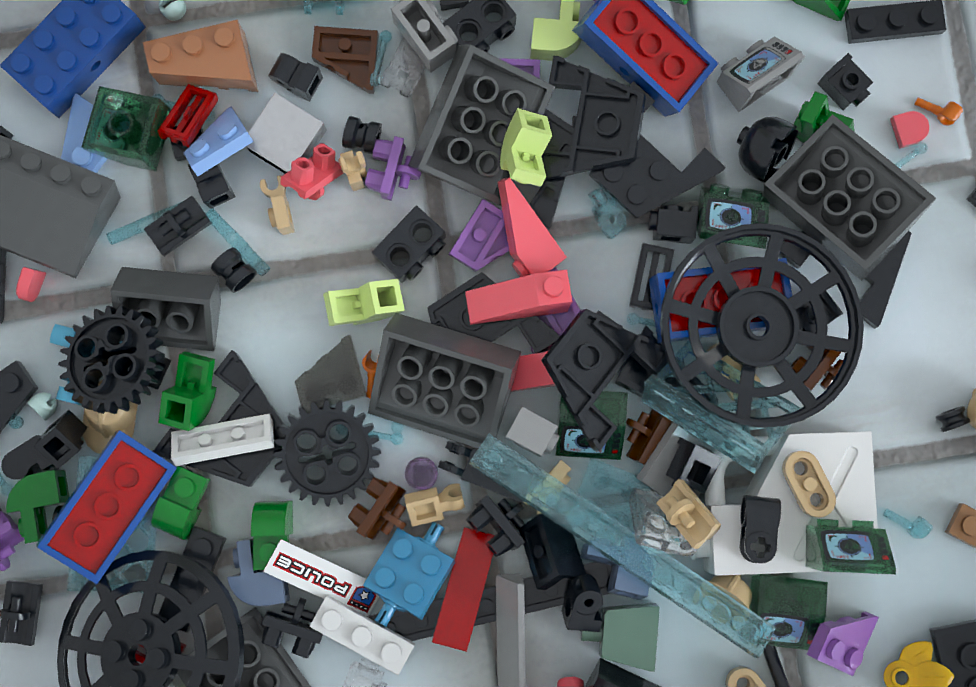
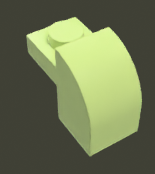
M561 0L559 20L534 18L530 59L553 61V56L566 58L578 48L582 39L572 30L579 22L580 2Z
M517 108L507 128L500 156L501 169L509 171L510 179H514L521 184L542 186L546 173L541 156L552 137L547 116Z
M398 279L372 281L359 288L328 291L323 294L329 326L351 323L353 325L365 324L390 318L395 313L405 311Z

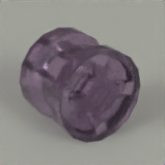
M414 458L406 466L405 479L414 489H429L438 480V467L429 458Z

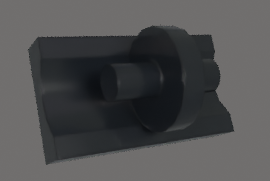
M190 196L173 209L164 212L163 216L145 227L144 230L161 255L165 257L211 225L212 222L196 199Z
M486 495L475 504L477 508L466 519L477 533L489 523L496 530L497 534L486 542L487 547L495 557L504 554L510 549L512 551L518 549L525 543L509 522L510 520L517 529L525 524L517 514L524 508L521 503L512 508L505 498L502 499L498 506L505 513L503 515L491 498Z
M13 580L6 582L3 609L0 610L1 643H16L27 646L35 644L43 584Z
M300 597L297 606L284 603L281 612L292 615L293 618L267 610L262 625L265 626L262 636L263 644L279 648L285 632L297 636L291 653L303 658L310 656L316 643L320 644L323 634L309 627L310 624L299 621L303 619L312 622L316 614L304 609L306 599Z

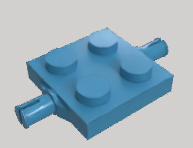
M432 522L424 538L414 537L399 528L396 529L363 584L366 589L377 594L384 602L374 621L387 627L396 610L408 612L420 620L423 619L455 564L453 558L442 553L435 546L439 536L444 531L441 525Z

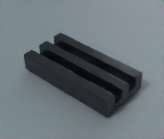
M642 243L629 307L653 311L652 303H650L649 279L656 274L660 254L666 255L662 273L670 272L674 249ZM649 251L653 252L644 299L639 301L638 297Z

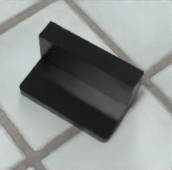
M538 514L518 529L520 536L525 541L523 546L537 590H547L564 578L574 579L576 576L586 574L567 516Z

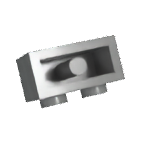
M403 0L391 8L394 24L430 73L454 57L458 39L448 25L444 27L438 18L439 13L430 0Z

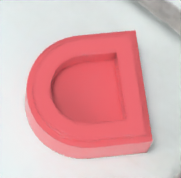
M909 111L890 118L899 149L915 145L928 135L929 122L920 112Z
M23 267L16 287L17 297L28 302L35 301L41 290L46 272Z

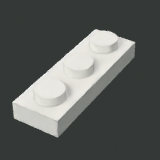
M270 413L195 427L190 431L178 430L171 432V459L175 466L274 448L273 420Z
M329 595L325 597L309 626L396 675L400 674L415 646V643L382 626Z

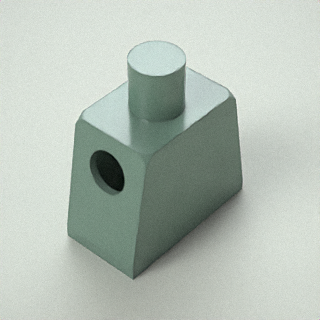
M656 603L603 607L600 632L581 631V641L600 642L599 655L603 659L655 672L660 607Z

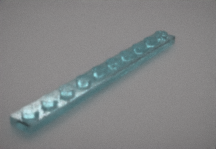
M491 434L487 435L470 460V465L754 658L761 656L776 627Z

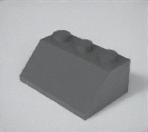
M121 267L110 290L113 308L117 310L119 306H123L129 310L133 309L141 313V316L150 319V325L159 330L154 337L164 342L161 346L207 351L215 350L221 306L219 276ZM125 334L122 335L120 341L124 340Z

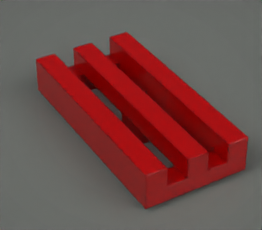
M188 84L158 130L159 137L164 140L169 137L173 143L182 141L183 146L189 147L218 102L217 93ZM194 95H197L191 106H188ZM183 114L184 117L182 118V120H181V122L179 123V125L177 126V128L174 130V129H173L174 126L176 125V123L178 122L179 118H180L181 115Z

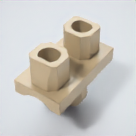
M678 479L670 492L656 503L665 513L668 522L678 529L692 548L699 549L721 527L719 521L684 480Z

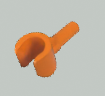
M918 97L914 104L937 115L938 120L946 126L954 124L963 112V108L959 104L951 101L942 108Z
M370 350L362 360V366L368 372L366 394L368 398H371L377 363L371 359Z

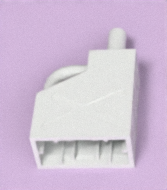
M872 432L747 436L727 440L712 452L722 457L705 492L704 505L721 524L718 532L710 540H706L699 549L692 548L675 526L641 528L640 543L648 555L690 554L692 560L703 558L704 571L715 576L881 570L879 542L876 539L878 537ZM807 451L813 454L819 461L836 496L835 508L829 515L825 517H811L805 514L799 507L782 472L783 461L790 453ZM764 456L744 495L778 498L781 501L777 551L773 559L767 563H752L743 558L739 548L742 499L740 503H725V469L731 461L740 457ZM797 462L794 466V471L798 475L803 474L805 467L801 462ZM817 493L812 494L810 497V502L813 506H817L820 503V496ZM841 530L871 533L868 536L873 546L875 560L861 561L831 558L829 559L831 561H828L822 546L821 531ZM835 535L829 536V541L831 542V538H832V537H837V536H835ZM759 538L757 543H751L750 548L756 551L757 557L759 552L765 551V545L759 544ZM852 539L848 540L849 542H852V546L855 549H859L858 545L855 542L851 541ZM847 542V544L844 546V549H850V551H854V548L850 547V545L849 547H847L849 544V542ZM877 552H878V559H879V561H878V563H873V562H877Z

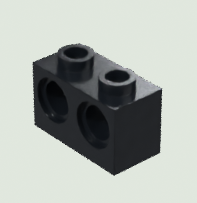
M472 0L442 24L444 27L448 25L458 39L456 50L459 45L471 44L488 52L490 49L489 45L497 39L500 41L506 39L514 32L516 13L505 0ZM490 13H498L502 18L497 22H491L486 19V16ZM465 32H473L477 37L473 41H464L461 35Z
M416 205L372 251V254L401 283L407 278L412 281L424 268L421 263L429 255L435 257L444 248L446 243L443 240L446 238V234L436 222ZM420 228H427L432 232V235L428 241L418 242L414 239L415 232ZM399 251L409 254V261L403 266H396L392 263L393 255Z

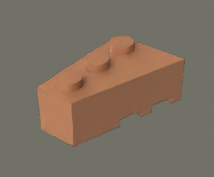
M238 20L143 42L149 73L159 85L186 87L190 84L196 87L209 86L229 90V88L248 89L251 92H259L245 32Z

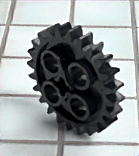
M106 306L105 313L94 309V319L85 315L82 316L84 326L73 325L72 327L76 332L75 337H65L66 341L70 343V347L60 349V352L67 355V360L59 362L58 366L66 368L67 371L59 377L69 382L64 390L73 393L72 400L82 403L81 407L101 414H104L105 411L117 414L118 408L129 411V401L140 405V393L151 395V391L147 387L149 382L159 383L153 374L154 371H163L164 368L156 364L158 359L165 357V354L156 350V348L160 347L164 342L154 337L159 330L150 325L151 320L141 316V313L133 309L129 310L119 306L116 310L111 306ZM125 334L124 340L120 343L122 335ZM95 346V351H94V353L91 355V351H92L93 347ZM133 364L132 371L128 374V368ZM103 376V381L100 384V386H98L99 379Z
M325 398L321 408H318L317 403L312 400L310 411L307 412L300 405L298 407L300 417L297 418L292 414L287 416L291 423L290 427L280 425L279 430L285 434V437H275L274 443L282 446V449L274 450L273 457L282 458V461L276 463L274 468L275 470H285V473L280 477L281 483L291 480L292 483L288 488V492L292 493L298 488L301 490L299 500H304L309 494L312 495V505H316L319 498H324L326 507H329L331 498L336 497L339 504L342 505L344 494L347 493L354 500L356 498L354 491L356 487L363 491L366 490L363 479L372 480L374 478V474L369 468H379L380 466L378 461L372 459V456L381 454L380 448L372 447V444L379 441V436L368 435L373 430L374 425L373 423L363 425L366 414L363 412L355 417L353 415L355 411L353 404L345 411L342 410V400H338L335 408L330 407L328 398ZM337 424L344 425L348 429L346 437L341 440L333 439L329 434L330 429ZM308 433L313 435L316 439L313 447L304 449L298 445L297 439L302 434ZM354 442L356 444L351 449L333 451L331 459H326L325 455H319L305 462L298 461L300 457L322 453V447L328 445L330 450H335L348 443ZM345 456L355 458L357 461L356 466L350 471L342 470L338 466L341 458ZM318 465L324 469L325 474L322 478L313 480L307 476L306 471L309 467Z

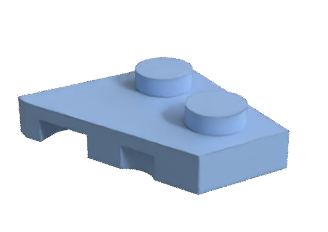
M77 93L72 101L61 159L97 173L109 158V155L90 147V139L91 146H93L96 128L102 111H99L98 108ZM112 122V127L107 129L110 130L109 136L120 134L119 127L113 124L115 122ZM112 129L119 131L118 133L111 134Z
M230 106L183 153L193 171L199 176L254 141L232 106Z

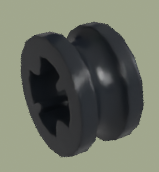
M964 406L948 410L936 416V420L941 421L943 424L940 428L942 432L958 428L970 422V419L964 416V411L966 410Z

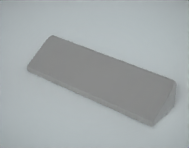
M520 573L496 575L498 687H526L524 582Z

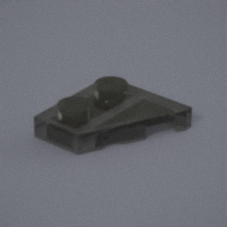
M351 335L342 338L337 346L328 354L323 355L310 370L305 371L295 380L300 404L307 412L311 410L312 400L317 403L318 408H321L325 398H328L330 406L336 405L338 400H342V403L367 396Z

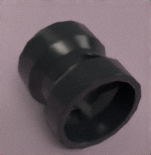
M349 116L344 128L342 146L349 149L359 147L363 149L364 153L373 155L375 142L377 139L380 140L382 124L374 121L362 123L360 118Z
M235 247L223 252L211 265L212 271L217 276H222L226 280L225 285L232 293L244 288L257 274V271L251 264L244 263L242 254Z

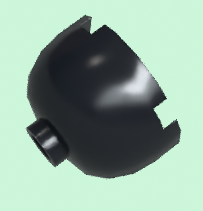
M765 117L756 121L751 127L745 126L737 139V143L740 145L738 152L739 162L744 171L765 183L778 170L774 167L783 158L787 160L798 136L797 126L778 117Z

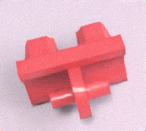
M320 143L313 148V156L310 158L299 157L291 162V170L281 176L280 184L284 187L293 188L303 199H319L324 195V186L343 174L340 163L335 161V150Z

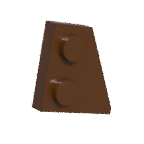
M314 26L312 59L314 62L367 93L374 94L379 41L378 30Z

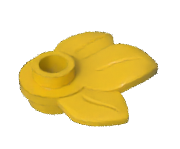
M918 641L904 647L899 660L887 665L884 670L883 679L887 687H948L954 679V674L945 666L931 661L933 652L931 642ZM899 671H904L907 674L908 679L904 684H898L895 680V675Z

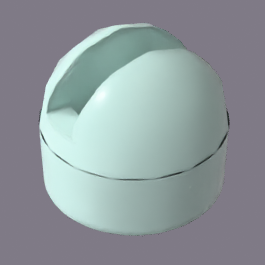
M160 0L159 9L166 19L176 21L185 15L186 4L184 0L172 2L173 0Z
M42 392L33 396L27 403L47 421L57 409V400L51 399L48 401L51 394Z

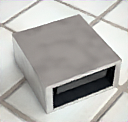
M274 93L248 132L254 142L244 148L286 174L291 170L292 161L299 157L309 158L313 148L317 146L327 129L322 121L277 93Z

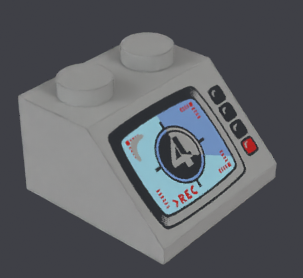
M775 36L767 42L761 39L747 49L748 55L740 60L734 57L721 67L722 73L717 83L737 111L740 112L788 79L805 58L802 52Z

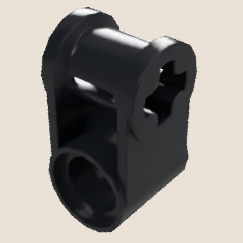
M750 495L743 496L740 512L741 534L739 548L741 555L747 561L759 564L767 563L775 556L778 528L781 519L780 499ZM759 538V544L765 545V551L759 552L757 557L756 551L751 550L750 546L751 543H757Z

